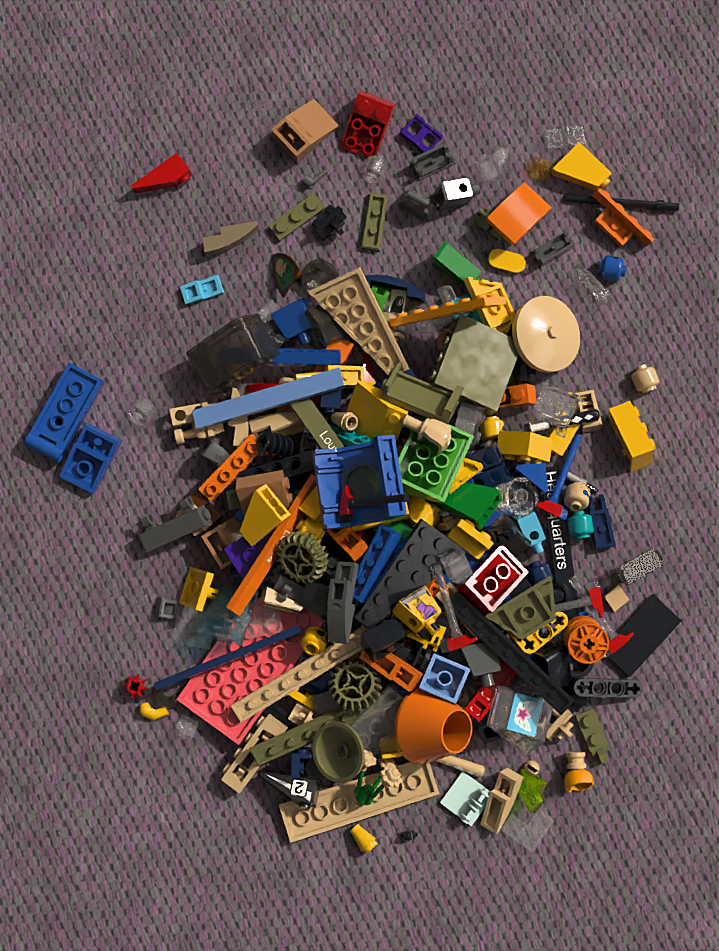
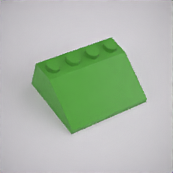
M419 415L417 420L422 422L427 419V417ZM449 425L452 430L450 444L445 451L437 454L439 447L436 444L430 442L425 436L421 441L418 440V433L412 430L398 458L404 494L407 493L411 496L444 504L474 436Z

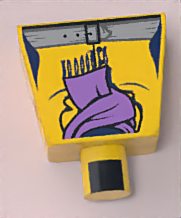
M426 586L400 600L392 611L413 632L417 633L426 628L431 635H434L441 629L435 621L440 615L441 609Z

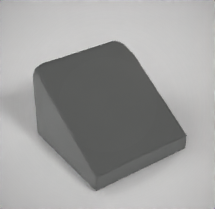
M157 597L154 616L176 620L179 601Z

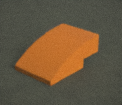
M524 182L486 218V221L514 246L547 215L552 207Z

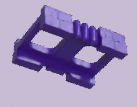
M418 114L400 132V136L406 141L413 143L421 153L433 149L443 138L441 133L435 128L433 130ZM414 122L422 128L417 135H412L407 130ZM428 134L436 139L431 147H427L422 143V140Z

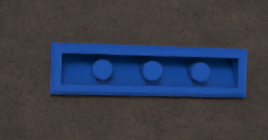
M380 524L358 567L353 594L354 600L363 603L383 574L401 538V534Z

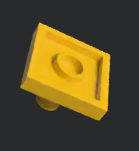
M190 567L179 604L202 611L206 598L215 601L218 596L211 593L219 595V589L210 587L214 574Z

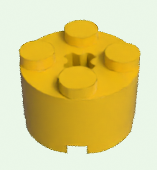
M409 497L407 506L410 518L404 520L413 530L420 519H423L435 528L441 521V517L438 514L440 509L433 503H427L423 498Z

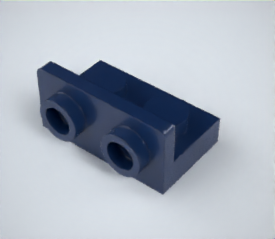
M300 747L293 751L291 778H299L300 774L304 773L305 759L301 758H312L313 752L309 751V747Z

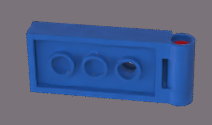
M69 362L26 437L24 445L59 463L65 451L67 452L105 382ZM62 420V424L58 426L57 421Z

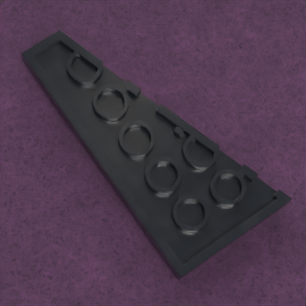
M420 519L353 617L372 629L392 613L400 600L426 586L465 555L467 551L426 521Z

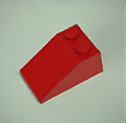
M502 544L472 570L456 588L483 615H487L499 606L529 572Z

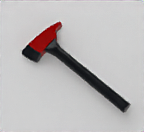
M345 485L340 500L339 521L341 524L350 522L354 508L408 502L409 495L405 493L353 499V496L350 494V487Z

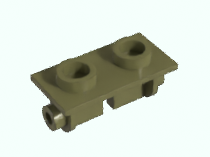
M481 208L478 210L481 215L477 214L473 220L476 222V225L487 231L490 224L486 221V218L493 211L485 208V210ZM492 228L490 234H492L499 240H506L500 233H498L494 228Z

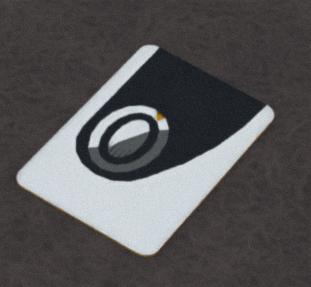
M392 289L389 312L404 313L406 291Z

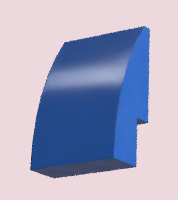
M90 423L85 424L77 442L73 444L59 477L94 494L115 457L122 440Z

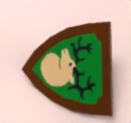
M283 253L273 254V276L277 289L282 298H284L295 279L304 280L306 274L305 272H299V266L289 255Z

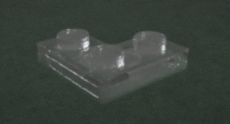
M537 808L527 824L510 813L500 830L533 853L555 820Z

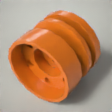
M583 615L573 617L563 629L562 639L564 645L575 660L591 664L598 662L606 655L609 648L608 635L592 617ZM587 639H590L591 641H588V645H585L584 643L587 642Z

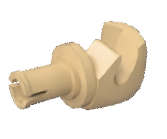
M408 414L406 415L402 426L417 432L418 440L421 441L425 436L430 442L436 444L439 447L437 454H441L448 448L452 431L449 425L429 418L422 422Z

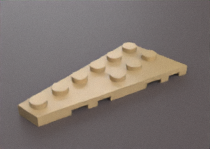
M361 267L308 291L352 339L356 340L363 347L362 349L376 361L387 375L391 368L396 367L398 362L402 363L401 372L409 369Z

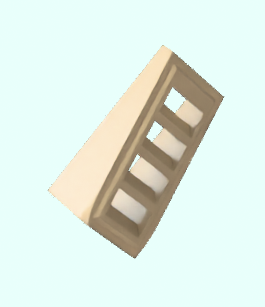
M594 390L575 393L578 413L592 409L598 410ZM591 398V401L581 402L580 399ZM590 405H592V407H593V408H588V409H583V408H582V407L590 406ZM601 417L595 422L581 423L582 433L600 430L602 427Z
M269 587L262 591L261 606L293 614L299 613L303 608L302 605L289 598L286 601L278 598L280 593Z

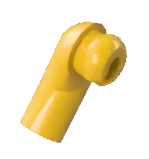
M146 702L140 705V714L150 720H156L169 715L166 706L153 709Z

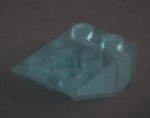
M225 583L204 613L198 633L211 640L242 646L259 590H256L242 614L238 616L226 608L238 587Z

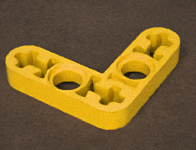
M555 612L557 618L562 617V625L557 624L553 629L548 624L544 626L549 631L547 638H541L538 633L539 630L526 637L525 640L527 642H533L531 645L532 650L524 648L526 645L524 640L519 642L517 640L518 637L507 630L505 632L523 653L532 654L567 626L568 617L563 612Z

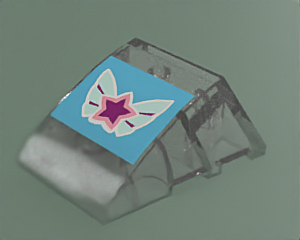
M527 683L496 686L487 726L499 736L509 741L510 745L521 751V754L528 757L545 742L553 707Z

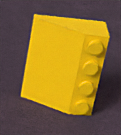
M358 380L346 411L354 413L358 418V425L354 431L360 435L368 436L371 440L376 436L395 435L397 443L403 428L402 423L409 410L381 399L383 395L381 389Z

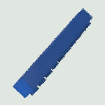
M221 347L220 362H223V364L247 363L250 365L254 363H259L260 365H265L266 363H271L272 365L307 364L308 366H313L314 364H319L320 366L340 365L341 350Z

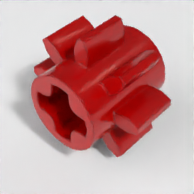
M140 674L136 675V679L131 675L128 676L130 681L123 683L127 686V690L124 693H132L131 698H134L137 693L142 697L143 693L141 691L148 690L144 686L147 679L141 680ZM133 682L140 684V686H138V690L132 689V686L134 685Z

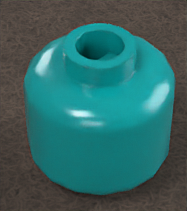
M584 511L573 512V516L567 519L569 535L574 537L575 540L590 538V534L594 532L591 515L584 514Z

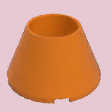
M418 686L409 696H405L399 706L395 719L396 742H399L401 754L410 762L427 764L463 751L471 739V718L457 703L455 705L424 692Z

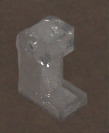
M441 286L437 289L443 303H459L451 286ZM465 313L447 317L439 316L438 319L415 323V325L422 333L436 332L451 323L453 318L456 319L460 314L465 315Z

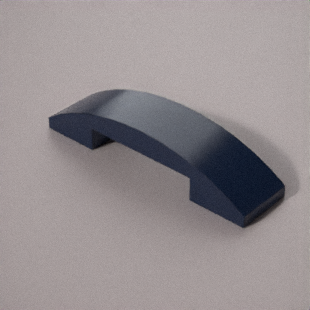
M365 275L369 286L370 284L407 291L406 299L425 302L426 295L417 287L404 280L386 275Z

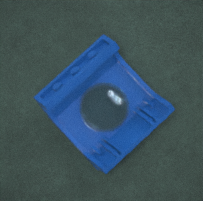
M395 435L373 437L374 441L342 448L312 451L323 530L348 528L407 515L405 502L357 507L353 509L350 522L341 524L339 521L340 500L345 485L350 487V494L353 496V499L404 494Z

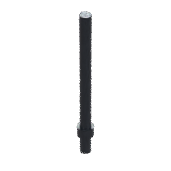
M566 194L565 202L601 205L593 196ZM611 198L623 207L648 208L661 212L664 210L679 211V203H668L664 200L644 201Z

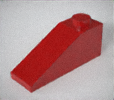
M175 153L132 184L131 187L136 194L177 187L180 184H186L192 174L178 153Z

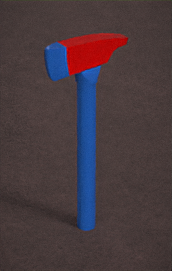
M575 434L552 495L542 503L532 502L543 511L563 520L567 518L568 507L559 505L558 500L582 438L578 434Z

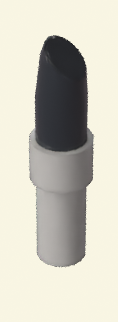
M568 472L567 480L572 483H584L592 494L599 491L583 478Z

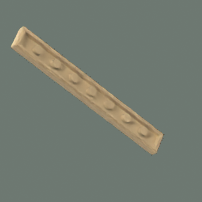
M363 625L350 633L349 644H331L322 653L311 656L232 704L230 707L239 722L245 721L363 649L360 645L361 635L367 630L366 626Z

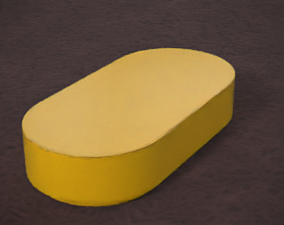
M502 249L491 251L488 257V263L492 268L513 274L522 272L526 265L522 255Z

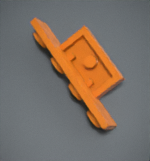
M599 188L592 194L605 207L593 222L620 247L632 235L645 246L654 241L652 234L647 229H643L638 224L636 218L629 216L621 204L614 202L607 191Z
M250 434L199 486L198 490L211 502L227 486L233 484L239 472L246 470L250 465L249 463L259 454L256 449L257 438Z

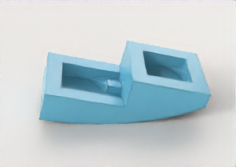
M219 275L180 286L186 305L224 294Z

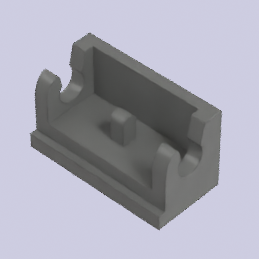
M445 142L412 158L411 165L420 181L452 166L453 156L449 154L448 145Z
M567 231L531 251L540 268L573 249L575 243L573 240H569Z

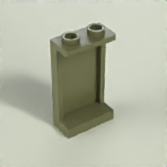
M398 362L395 368H391L388 380L385 379L381 386L383 391L381 399L448 425L460 402L464 388L457 385L452 393L401 372L402 363Z

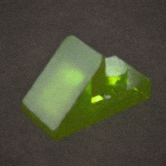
M521 769L518 774L524 778L519 794L529 813H536L545 802L541 792L548 783L527 770Z

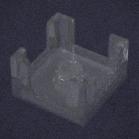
M544 383L531 412L529 424H537L541 420L558 427L556 435L565 438L571 419L578 409L581 396Z

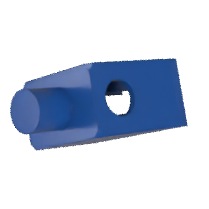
M300 298L271 313V317L287 340L297 338L301 347L311 343L307 333L315 329V323L307 298Z

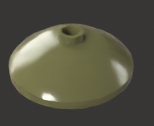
M331 722L318 730L312 746L313 758L318 770L327 779L334 782L342 783L354 779L360 773L365 758L363 743L357 732L342 722Z

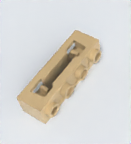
M268 714L266 718L263 716L255 725L258 727L256 732H250L244 740L247 743L243 749L239 747L233 756L235 761L232 765L228 763L222 771L224 776L221 780L239 794L260 767L257 766L255 760L248 770L241 763L250 753V748L255 746L261 738L260 734L263 729L266 732L262 739L266 741L272 735L277 736L284 733L288 728L271 714ZM237 765H241L238 771H236L235 768L237 767ZM246 770H247L249 773H248L247 776L244 778V777H243V774H244V773L246 772Z

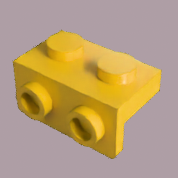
M463 519L459 520L447 537L473 557L480 559L483 553L493 545V542L490 540L491 537L484 531H477L474 528L475 525L468 519H465V521Z

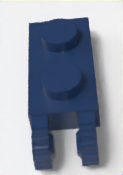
M603 494L598 495L601 510L595 511L592 496H590L588 504V514L591 515L594 532L592 534L596 550L616 546L609 510L606 507Z

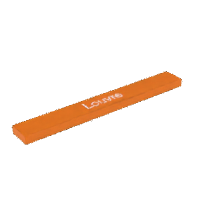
M313 474L309 476L288 509L291 515L277 526L227 604L226 608L238 616L242 614L279 556L276 554L279 550V544L284 537L295 531L298 523L304 517L299 507L317 485L316 477Z

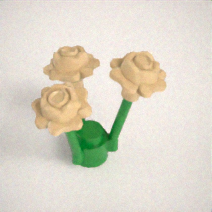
M364 750V764L359 773L354 792L357 794L356 800L360 804L370 805L373 799L385 787L394 786L398 788L402 780L400 778L401 774L396 768L398 765L396 761L391 758L378 759L382 769L379 772V777L373 786L365 784L361 787L364 771L367 770V767L376 765V758L373 757V754L370 751Z

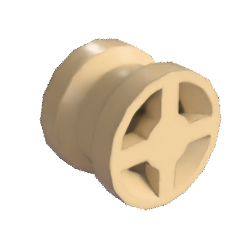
M585 752L566 753L568 758L567 769L586 768V763H584Z

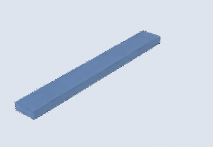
M338 367L192 410L196 429L200 430L344 388L345 385L341 369Z

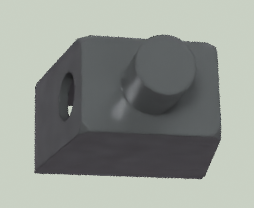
M468 178L441 182L433 193L437 210L442 211L468 204L474 195L480 194V186L478 183L470 185Z
M484 642L462 647L459 652L465 666L470 668L469 675L471 679L481 678L483 688L495 686L492 675H497L501 671L500 657Z

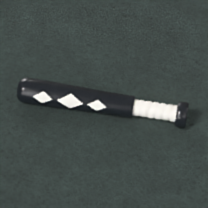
M592 409L533 425L527 423L524 424V431L551 430L596 421L600 418V414L597 409Z

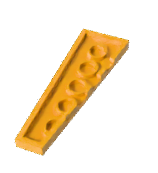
M497 293L477 295L475 300L470 301V298L458 300V304H454V302L443 303L441 308L435 305L427 307V311H423V309L412 310L410 315H407V312L396 314V318L389 319L390 327L405 326L438 319L439 316L447 317L459 313L472 312L477 309L505 305L506 298L505 296L498 297Z

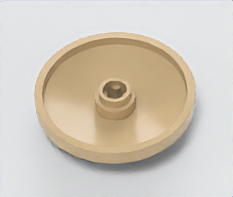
M539 296L526 301L515 314L512 325L513 341L519 356L528 366L540 372L551 373L562 370L573 362L579 350L580 331L575 316L563 302L550 296Z

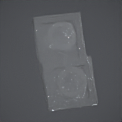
M569 126L564 129L545 130L546 150L574 148L579 142L583 146L586 145L584 126Z

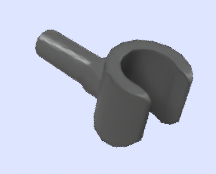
M324 169L313 178L306 175L302 184L311 189L318 179L328 173L327 170Z

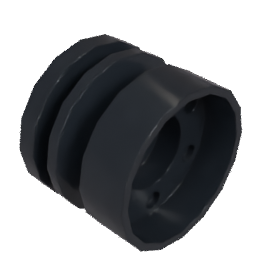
M405 636L404 646L396 650L394 655L422 674H425L432 659L433 646L428 645L426 651L422 650L423 643L420 642L418 647H414L415 640Z

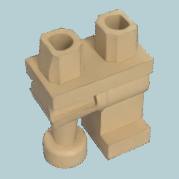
M204 402L169 409L174 428L192 424L193 429L184 432L182 429L174 430L177 445L183 444L185 442L184 439L216 438L215 435L225 432L223 423L200 430L196 429L192 410L213 404Z

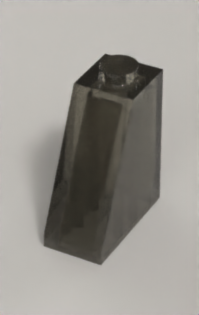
M650 548L610 571L620 587H625L662 566L661 561L663 558L658 550L655 551L654 548Z

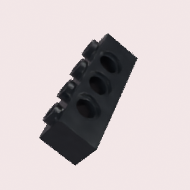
M304 451L294 456L284 457L274 462H267L261 466L248 468L239 472V478L283 470L284 476L289 479L290 488L305 484L311 474L315 476L312 451Z

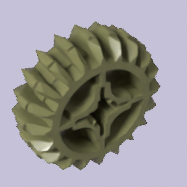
M300 530L284 537L276 553L280 556L277 561L282 563L280 568L285 569V574L290 575V580L296 578L297 583L302 581L305 584L307 581L314 582L319 579L326 571V565L329 562L326 559L329 553L324 552L326 546H321V540H316L315 535L310 536L308 531L303 533ZM293 545H298V548L294 549ZM313 566V569H307V567Z
M349 659V665L342 662V668L336 667V673H331L330 676L333 680L328 682L329 686H331L329 693L332 694L331 698L333 701L337 700V706L343 704V710L350 707L352 713L355 708H358V711L361 712L362 706L369 709V702L375 705L376 701L374 698L380 697L378 691L382 690V686L379 685L382 681L378 677L379 672L372 671L373 667L368 666L366 662H363L361 665L360 660L357 659L356 663L353 664L352 660ZM353 673H361L363 675L356 676ZM346 676L348 681L345 685H343V688L339 690L340 683L342 679ZM352 681L358 685L359 691L355 686H352ZM371 682L370 690L364 695L363 688L367 686V683ZM355 695L357 698H348V696Z

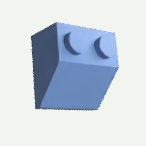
M434 653L419 689L456 705L470 668Z

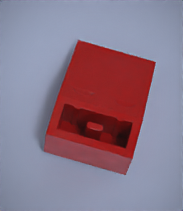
M364 91L359 92L340 148L375 161L397 104Z

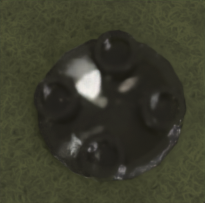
M318 258L306 264L302 270L301 279L306 291H309L339 277V274L333 264L323 258Z

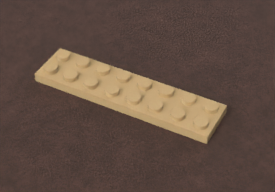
M409 761L397 765L396 768L401 774L402 783L399 784L398 788L394 786L385 787L373 799L370 805H362L356 800L357 794L354 790L357 786L358 778L320 790L316 808L311 807L310 810L299 808V805H296L291 800L279 804L290 843L438 795L439 791L430 763L416 764ZM379 772L363 776L361 787L365 784L373 786L379 777Z

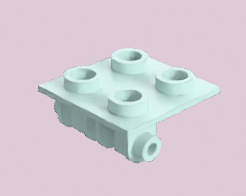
M462 771L440 803L460 817L463 822L472 826L486 807L490 791Z

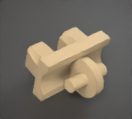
M297 702L288 719L297 725H302L321 715H316V712Z
M553 708L550 713L557 720L551 724L547 719H544L539 724L540 729L545 733L544 736L549 741L556 735L559 739H562L565 735L571 738L573 734L569 730L573 727V724L569 720L573 714L567 709L560 715Z

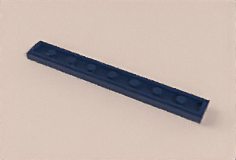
M294 626L157 681L154 684L155 689L161 691L303 634L304 631L301 626Z

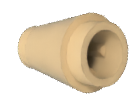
M336 412L331 416L332 423L345 431L354 430L358 425V418L352 412Z

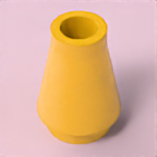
M359 824L350 830L361 852L364 851L367 854L378 844L375 841L376 838Z

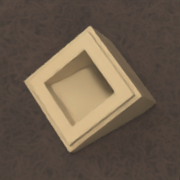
M619 585L613 587L602 597L614 612L629 600Z

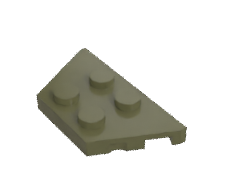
M551 575L501 605L492 613L485 615L486 618L521 640L554 621L556 613Z

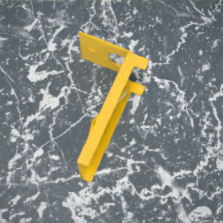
M440 626L441 629L433 635L431 641L413 631L406 636L423 643L422 648L424 649L427 648L428 644L433 646V651L436 652L446 627ZM439 637L437 644L434 643L435 638Z

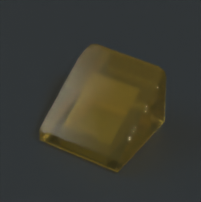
M535 156L529 177L547 182L554 161Z

